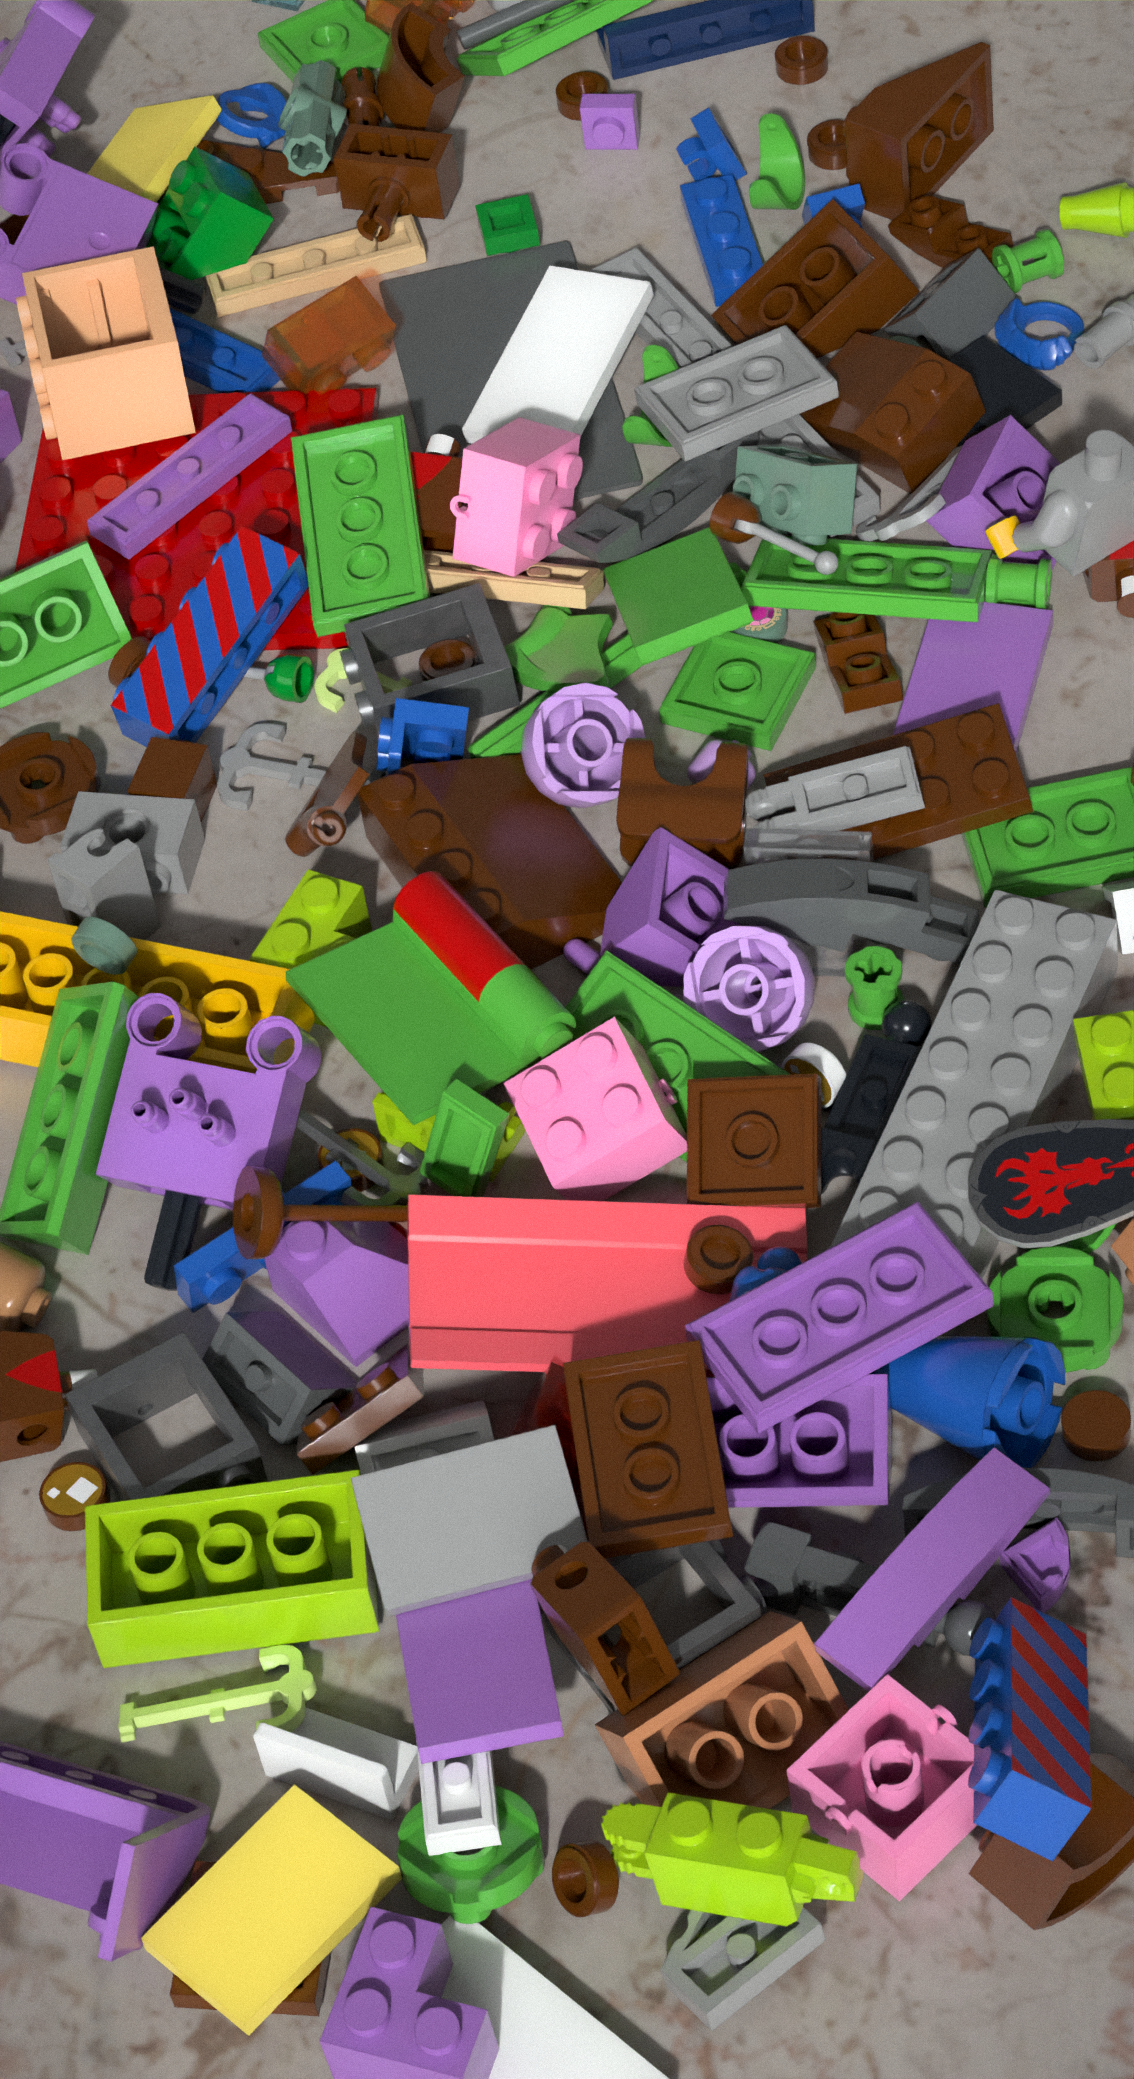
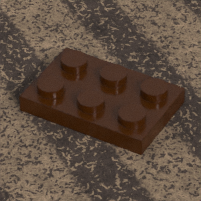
M700 1340L563 1363L589 1542L604 1558L733 1537Z

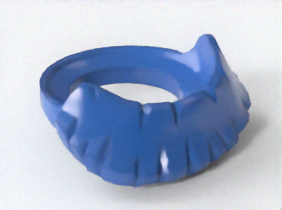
M255 83L245 86L240 90L226 91L216 99L222 109L216 120L224 128L237 135L256 138L263 149L268 148L274 141L285 135V131L278 127V122L287 99L281 91L272 85ZM238 102L242 111L263 112L268 117L259 121L246 120L233 114L227 108V104Z
M1017 298L1008 304V307L1004 309L1003 314L999 315L994 325L995 337L1002 349L1023 364L1033 369L1044 371L1053 370L1056 366L1062 365L1073 353L1074 345L1077 343L1075 340L1084 333L1082 319L1070 308L1051 302H1035L1025 306ZM1050 320L1064 325L1069 330L1070 336L1067 338L1061 335L1058 338L1039 341L1028 337L1024 332L1026 327L1035 321Z

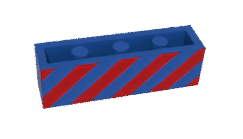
M244 526L240 527L229 543L227 542L220 546L213 558L210 570L197 587H192L187 591L181 601L179 612L164 632H159L154 636L142 663L131 677H126L117 687L110 706L124 736L147 747L151 737L177 741L187 740L193 743L198 741L309 587L308 577L300 553Z
M1011 1597L995 1620L988 1617L981 1623L973 1637L969 1651L970 1657L975 1659V1676L969 1690V1698L974 1701V1720L968 1737L969 1742L974 1744V1764L968 1778V1786L974 1790L973 1823L1053 1861L1092 1809L1086 1634Z

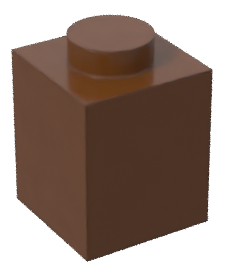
M151 737L129 785L128 794L193 799L197 806L200 822H202L217 788L208 745L193 743L187 740L177 741Z

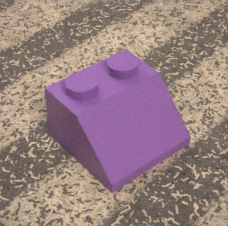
M1009 415L965 441L938 493L942 495L946 504L926 522L955 548L984 549L995 552L985 531L1014 515L1017 516L1020 523L1034 521L1043 505L1049 474L1061 463ZM1017 550L1002 558L1005 562L1038 564L1042 558L1051 559L1052 570L1056 563V560L1045 550L1032 552Z

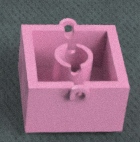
M519 417L464 448L459 495L453 497L450 502V509L457 517L453 559L515 577L563 547L564 545L558 542L557 533L576 519V513L572 510L574 489L580 480L583 468L582 458L578 456L581 435ZM458 502L467 503L468 507L462 506L459 508Z
M615 1017L504 1083L552 1187L566 1200L604 1201L687 1152V1135L672 1106L678 1102L673 1090L664 1078L659 1080L643 1046Z
M887 1674L787 1769L792 1813L807 1815L811 1829L821 1837L829 1839V1844L856 1851L860 1859V1868L863 1872L900 1902L977 1826V1824L973 1823L974 1790L968 1786L969 1774L974 1764V1744L970 1743L969 1739L957 1730L958 1724L956 1719L945 1707L938 1704L931 1709ZM940 1716L946 1721L943 1725L938 1721Z

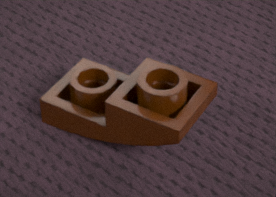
M921 195L913 200L900 215L888 224L892 236L921 257L941 268L978 248L993 265L992 251L996 246L1002 244L1007 245L1009 248L1014 246L1011 233L968 223L963 204L938 199L934 196Z
M833 612L828 618L813 621L815 634L829 677L845 714L903 701L900 678L887 655L884 632L875 615Z

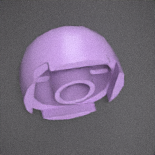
M589 683L563 687L540 703L525 725L520 752L526 774L538 791L555 803L580 809L605 804L618 797L624 742L628 737H646L641 719L634 709L628 711L625 705L615 698L618 696L617 693L608 687Z
M738 925L714 933L701 944L705 945L697 951L694 961L689 962L684 973V1003L756 1052H763L789 1040L805 1024L813 1006L815 977L806 954L791 938L766 926Z

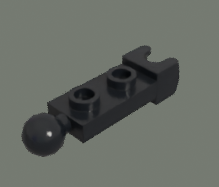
M901 1000L890 1005L883 1014L881 1029L886 1039L868 1034L864 1035L824 1128L821 1127V1194L827 1190L830 1182L839 1176H850L858 1184L860 1183L922 1049L919 1046L924 1044L932 1027L930 1015L923 1005L913 1000Z

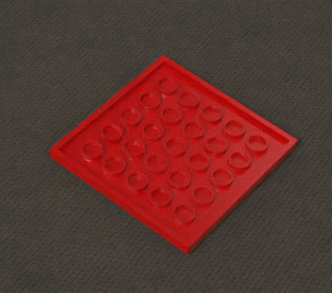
M376 388L189 394L188 397L196 433L62 460L58 438L46 440L43 427L15 572L87 540L131 638L144 636L151 641L156 634L166 630L179 612L184 595L189 589L199 585L210 570L217 550L224 543H229L241 526L300 553L307 574L291 437L377 420L379 401ZM250 393L289 416L292 427L291 433L131 559L125 558L90 535L87 524L89 518ZM308 587L262 651L347 648L348 639L346 632L317 637L313 626Z

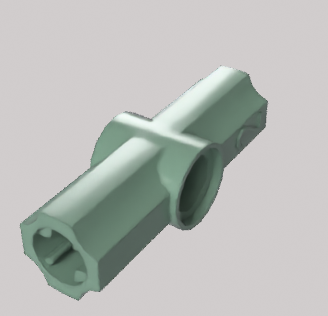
M322 60L309 65H301L293 80L292 93L282 110L278 122V127L285 131L282 153L287 157L288 169L302 177H306L314 172L323 173L331 160L333 142L342 127L347 108L339 105L341 83L337 80L336 68Z

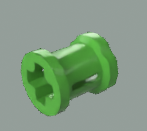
M1049 229L1037 231L1035 238L1010 248L1002 244L996 246L992 251L994 268L1014 293L1020 292L1023 284L1048 276L1050 279H1056L1064 274L1062 250L1058 240ZM1034 258V263L1023 266L1022 261Z
M991 555L987 568L985 602L1033 605L1035 608L1048 610L1052 587L1051 559L1042 558L1038 564L1005 562L1003 559H999L997 555Z
M868 946L850 955L845 963V979L853 988L848 998V1013L852 1021L859 1027L868 1030H882L881 1024L884 1012L890 1005L905 1000L901 990L897 987L902 979V963L896 958L892 950L881 946Z

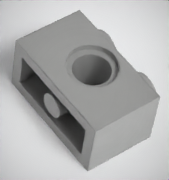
M78 791L60 845L62 853L87 832L101 828L104 830L106 840L101 846L91 852L92 856H104L110 852L113 846L125 839H129L139 846L152 894L174 893L188 895L205 842L195 800Z

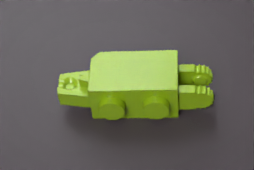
M667 1792L662 1807L639 1803L633 1806L630 1802L628 1804L620 1802L618 1806L612 1805V1809L606 1810L607 1814L602 1816L603 1822L601 1826L606 1840H610L613 1849L610 1852L616 1868L619 1867L620 1872H627V1875L635 1873L637 1877L653 1879L661 1905L787 1927L798 1921L804 1903H810L812 1899L855 1902L863 1880V1870L860 1868V1859L857 1852L828 1844L829 1839L813 1834L808 1817L804 1814Z

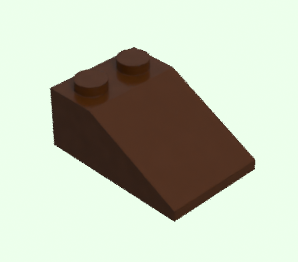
M979 42L875 87L858 106L850 109L843 124L848 161L846 176L849 179V186L860 184L865 201L864 210L893 221L913 200L921 195L933 196L994 131L990 45Z
M832 199L711 316L737 345L786 325L817 359L842 348L855 332L870 335L879 331L920 291L889 255Z
M855 332L825 367L837 381L839 397L802 412L799 415L832 448L907 493L912 494L940 466L986 410L971 373L927 348Z

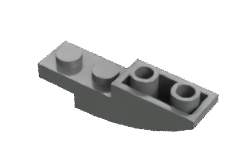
M827 858L791 859L728 870L724 879V919L737 922L740 925L766 926L787 937L797 939L806 945L822 946L844 952L852 934L865 937L877 944H890L922 953L937 961H950L961 964L980 923L979 909L930 896L928 873L894 865Z

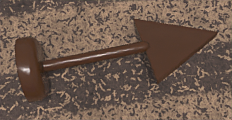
M247 1166L242 1169L234 1192V1234L241 1256L246 1259H264L276 1250L281 1239L284 1221L408 1222V1205L284 1204L282 1188L276 1174L264 1166Z

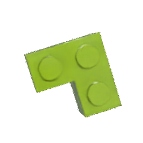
M308 869L251 955L249 961L292 969L372 932L363 886ZM314 1013V1024L326 1027V1025Z

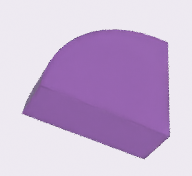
M1057 1517L1012 1544L1000 1555V1566L1034 1607L1043 1613L1049 1610L1061 1597L1070 1576L1071 1563L1068 1537Z

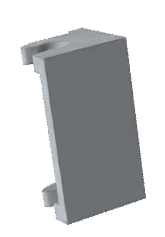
M99 828L84 834L62 854L55 852L47 859L67 925L79 927L84 918L96 917L116 926L128 937L146 940L161 927L139 846L129 839H125L113 846L110 852L104 856H92L91 852L101 846L106 840L104 830Z

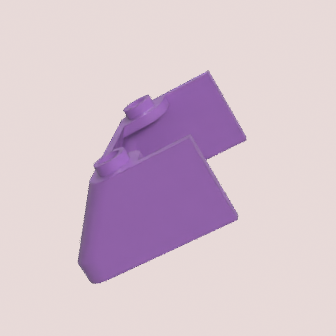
M0 1741V1884L90 1911L87 1922L88 1926L100 1933L99 1941L101 1945L98 1958L112 1962L132 1951L140 1950L144 1946L141 1937L175 1904L205 1841L211 1814L210 1807L189 1797Z

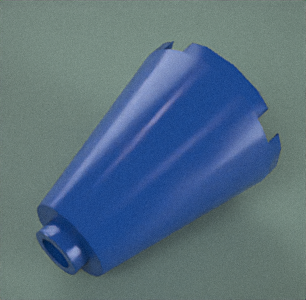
M938 1336L870 1373L888 1375L892 1409L979 1461L993 1448H996L1020 1467H1034L1049 1447L1061 1416L1062 1407L1051 1404L1054 1383L1065 1385V1368L1062 1355L1052 1342L1036 1337Z

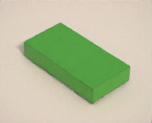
M455 1079L442 1093L420 1173L453 1196L482 1197L487 1188L509 1113L458 1079Z

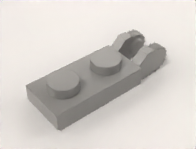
M906 746L788 777L789 781L767 786L763 790L752 791V794L747 795L748 798L745 799V808L749 818H753L754 821L761 820L751 830L753 845L756 846V849H761V852L793 847L802 837L806 840L925 808L910 747Z

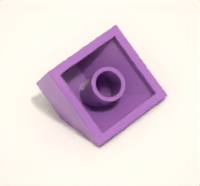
M662 827L654 831L606 909L600 957L607 950L659 986L684 987V973L689 962L694 961L697 951L705 945L701 944L714 933L740 925L737 922L724 919V879L729 869Z
M292 1221L283 1228L280 1242L274 1253L264 1258L273 1292L355 1367L409 1327L407 1239L388 1222Z

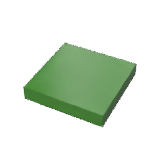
M327 0L257 33L260 48L292 83L302 64L309 65L319 60L325 61L336 68L335 74L341 85L344 74L352 68H357V77L362 76V67L373 71L381 66L389 36L355 0Z
M732 632L694 645L659 708L660 722L729 741L736 740L739 743H746L748 746L772 751L816 669L815 653Z

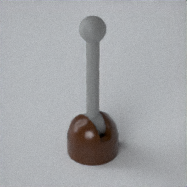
M728 492L716 503L709 523L710 531L713 535L736 544L747 542L756 535L814 563L817 571L823 575H829L836 571L838 558L834 553L830 551L819 553L760 525L761 516L758 507L749 499L735 492Z

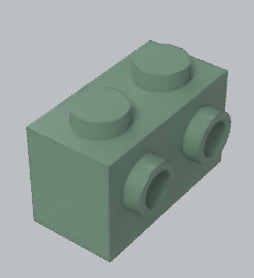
M784 444L740 446L737 449L733 492L749 499L758 507L761 516L760 525L779 534L792 533V540L800 544L823 545L827 543V535L851 534L857 463Z

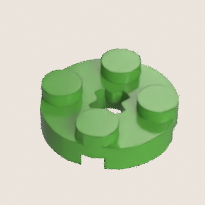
M1068 1247L1037 1248L1017 1257V1266L1008 1270L1002 1278L1000 1271L992 1280L989 1288L993 1292V1307L987 1310L988 1327L991 1337H1036L1052 1342L1061 1352L1065 1373L1081 1369H1097L1107 1362L1110 1357V1349L1119 1339L1123 1327V1293L1119 1281L1109 1270L1108 1277L1102 1269L1094 1265L1092 1256L1081 1250ZM1050 1301H1061L1063 1309L1071 1313L1062 1318L1052 1319L1041 1315L1039 1312L1047 1311Z
M495 1786L501 1845L484 1847L481 1851L472 1855H458L457 1852H447L429 1856L425 1842L422 1800L406 1814L398 1831L400 1844L397 1850V1857L402 1882L406 1890L421 1904L439 1912L450 1913L453 1920L462 1924L479 1923L490 1915L492 1909H497L516 1899L543 1872L545 1866L543 1848L534 1810L522 1797L499 1786Z

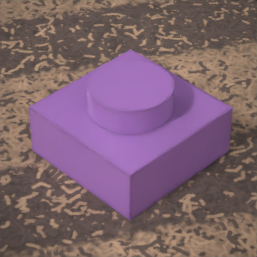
M582 94L580 114L585 150H638L640 129L635 94Z

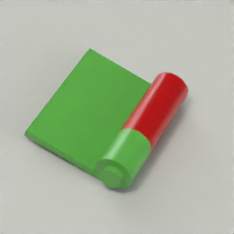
M429 871L419 874L400 890L394 902L393 922L286 971V981L413 1125L437 1114L443 1091L455 1079H458L477 1093H481L520 1074L573 1041L576 1027L575 1017L439 872Z

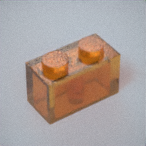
M355 276L268 329L262 357L288 390L300 391L304 395L311 390H315L319 395H322L330 389H340L345 384L347 377L360 369L369 372L381 365L391 353L390 347L396 325L359 278Z

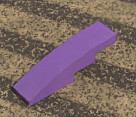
M993 1448L939 1501L866 1581L814 1643L815 1651L869 1692L881 1679L893 1671L913 1645L919 1648L958 1598L963 1601L1048 1497L1051 1493L1050 1488L999 1450Z

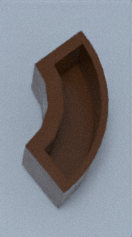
M410 3L397 14L393 22L377 77V96L380 98L385 114L396 128L441 133L450 125L465 75L456 69L445 55L451 29Z
M1090 1753L1092 1809L1053 1861L989 1830L984 1833L980 1840L978 1849L982 1854L968 1874L1033 1930L1052 1926L1078 1912L1104 1892L1134 1862V1772L1112 1753Z

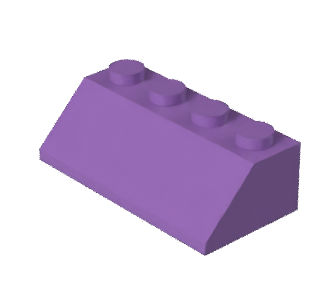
M868 1374L759 1434L716 1378H707L728 1508L888 1505L892 1477V1413L887 1374Z

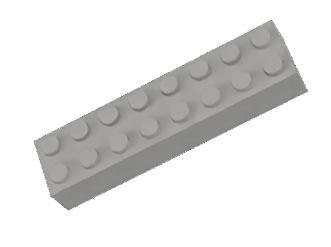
M999 890L994 891L830 1248L918 1201L983 1279L999 1240L979 1225L969 1205L968 1175L977 1155L996 1137L1020 1127L1051 1123L1079 1059L1074 1040L1073 1019L1098 1015L1118 969L1116 919ZM963 1323L940 1336H958Z

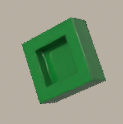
M528 194L475 205L487 256L515 252L520 249L540 245L538 228Z

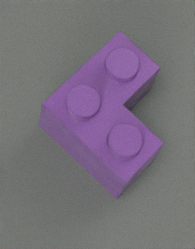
M370 1907L319 2041L333 2079H489L499 2047L488 2011L483 2008L441 1998L453 1967L441 1924Z

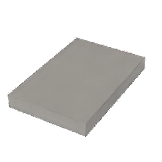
M786 325L634 388L637 405L685 462L839 397L835 378Z
M555 1425L351 1478L386 1617L530 1580L533 1578L531 1572L532 1563L536 1556L545 1548L552 1545H562L567 1550H570L579 1542H588Z

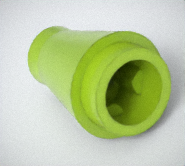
M1126 182L1075 196H1063L1060 200L1059 208L1062 229H1075L1128 238L1130 232H1134V187H1129Z

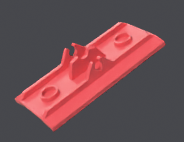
M409 1195L407 1243L411 1368L564 1373L563 1363L688 1342L685 1325L728 1303L731 1293L718 1295L704 1292L693 1285L686 1276L683 1265L684 1256L692 1235L699 1229L710 1225L729 1226L742 1233L749 1241L753 1250L751 1266L757 1267V1261L763 1252L778 1246L788 1247L797 1253L803 1263L807 1261L806 1209ZM704 1363L706 1377H715Z

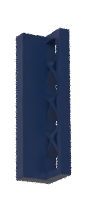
M708 0L605 25L602 29L597 30V38L613 80L814 32L813 1Z

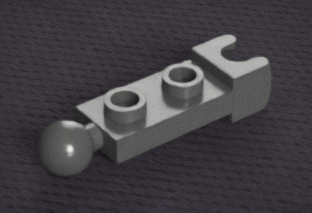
M767 1522L762 1526L752 1545L744 1569L750 1575L758 1577L755 1585L762 1594L767 1607L796 1615L800 1605L838 1616L878 1567L865 1564L859 1557L845 1551H833L830 1553L812 1547L810 1534L773 1522ZM965 1600L955 1604L948 1610L922 1644L935 1647L941 1633L944 1634L946 1641L954 1651L963 1656H970L971 1642L981 1623L988 1617L994 1620L997 1617L991 1607L981 1601Z

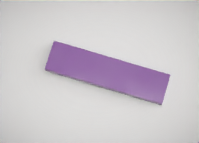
M250 393L89 518L87 524L90 535L125 558L131 559L291 433L292 427L289 416Z

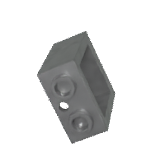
M480 583L344 624L350 648L339 651L343 667L350 685L361 682L363 691L354 693L364 727L376 725L378 734L381 717H394L396 698L469 707L468 721L520 705L512 666ZM465 635L469 636L479 665L384 694L374 663L429 647L442 640L456 639Z
M184 1332L65 1394L78 1433L121 1501L268 1481L258 1444ZM197 1394L228 1444L143 1488L112 1438L184 1399Z
M718 1539L605 1558L633 1589L685 1558L725 1608V1610L667 1645L679 1670L762 1617L761 1613L767 1610L764 1598L755 1583L745 1574L737 1578L727 1566L726 1553ZM544 1612L550 1635L610 1713L615 1712L617 1709L564 1645ZM605 1633L600 1635L609 1648L615 1646Z

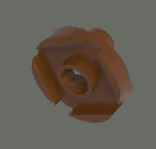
M35 732L19 736L0 746V829L11 832L16 842L32 844L41 840L46 835L66 830L78 791L99 793L101 780L94 755L88 746L79 739L67 735L69 743L62 740H51L49 732ZM39 779L45 784L50 783L40 789H32L31 785L32 782Z

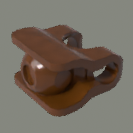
M628 737L623 746L616 816L617 827L620 833L619 848L622 860L627 865L633 866L652 833L662 827L727 869L737 868L743 858L745 799L747 797L748 783L746 743L721 742L717 748L716 761L711 773L704 780L694 785L680 786L669 783L657 772L653 757L654 745L651 738Z

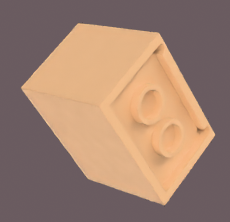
M154 246L22 273L26 295L16 297L31 374L39 402L46 440L58 438L62 460L196 433L178 341Z

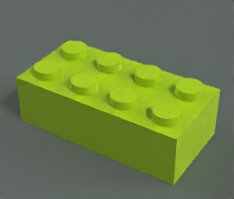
M360 1470L85 1506L87 1625L103 1668L380 1632L376 1576L351 1483L352 1477L361 1475Z

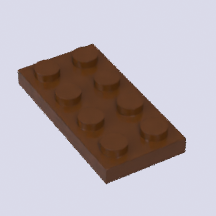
M1000 704L990 705L763 774L766 786H771L789 781L788 777L903 746L910 747L925 805L924 809L806 840L802 837L793 847L784 849L787 860L827 858L869 862L1033 812L1028 790Z

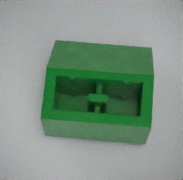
M194 146L186 161L182 160L179 162L171 174L169 189L158 205L152 235L146 248L154 246L159 267L190 280H195L246 264L274 220V217L247 172Z

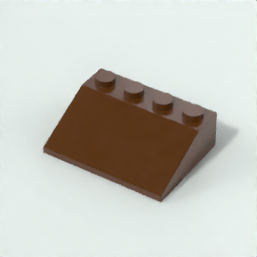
M521 754L409 764L361 787L357 793L366 838L400 886L403 888L411 879L419 874L429 871L439 872L530 970L564 954V946L571 939H580L587 943L603 935L606 909L622 882L566 808L538 791L526 774Z

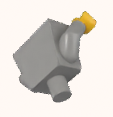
M1098 430L1091 433L1086 440V448L1056 466L1049 474L1043 505L1034 521L1020 523L1017 516L1014 515L985 531L998 558H1005L1017 550L1022 552L1045 550L1074 577L1134 541V446L1121 434H1116L1110 430Z

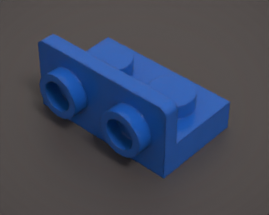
M396 698L394 717H381L376 770L386 771L387 775L401 769L402 758L413 759L414 764L462 760L469 707Z

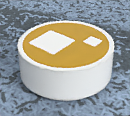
M813 1043L798 1045L781 1065V1068L791 1075L814 1073L819 1075L821 1078V1108L829 1107L836 1100L846 1078L845 1070L836 1056L826 1048Z

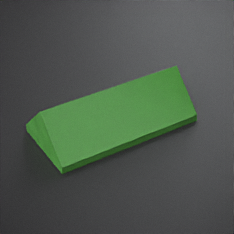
M87 540L0 579V709L114 658L119 649L132 640Z
M112 981L59 989L0 1208V1237L89 1255L108 1183L105 1179L97 1176L96 1171L130 1042L126 1029V1019L131 1006L140 998L125 985Z

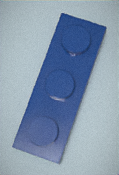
M733 174L705 178L701 181L680 185L681 202L715 307L721 306L763 266Z
M335 1160L283 1194L284 1204L345 1205L341 1202L343 1193L351 1187V1178ZM284 1221L283 1228L292 1221ZM232 1227L174 1265L178 1295L192 1313H195L208 1303L212 1305L222 1303L239 1289L243 1280L263 1267L267 1269L265 1260L246 1259L241 1256L236 1244L234 1227Z

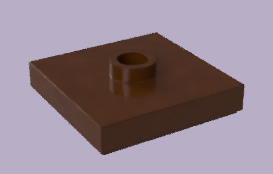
M814 1073L687 1079V1204L821 1208V1078L819 1075Z

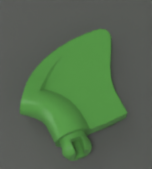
M543 605L542 609L534 616L525 633L504 646L512 666L514 679L526 687L547 692H557L563 687L581 683L608 687L609 680L603 663L602 649L613 626L610 615L572 616L569 607Z

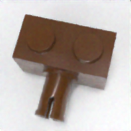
M350 123L333 158L343 209L363 211L357 220V229L364 238L370 241L374 240L379 226H382L377 236L378 242L387 240L397 215L412 214V216L444 220L460 186L452 134Z

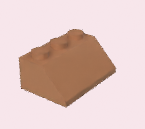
M769 1611L679 1670L681 1674L630 1712L622 1716L616 1710L596 1723L595 1727L628 1787L642 1804L662 1807L667 1792L770 1809L790 1796L787 1769L841 1719L849 1709L823 1660L815 1651V1646L802 1621Z

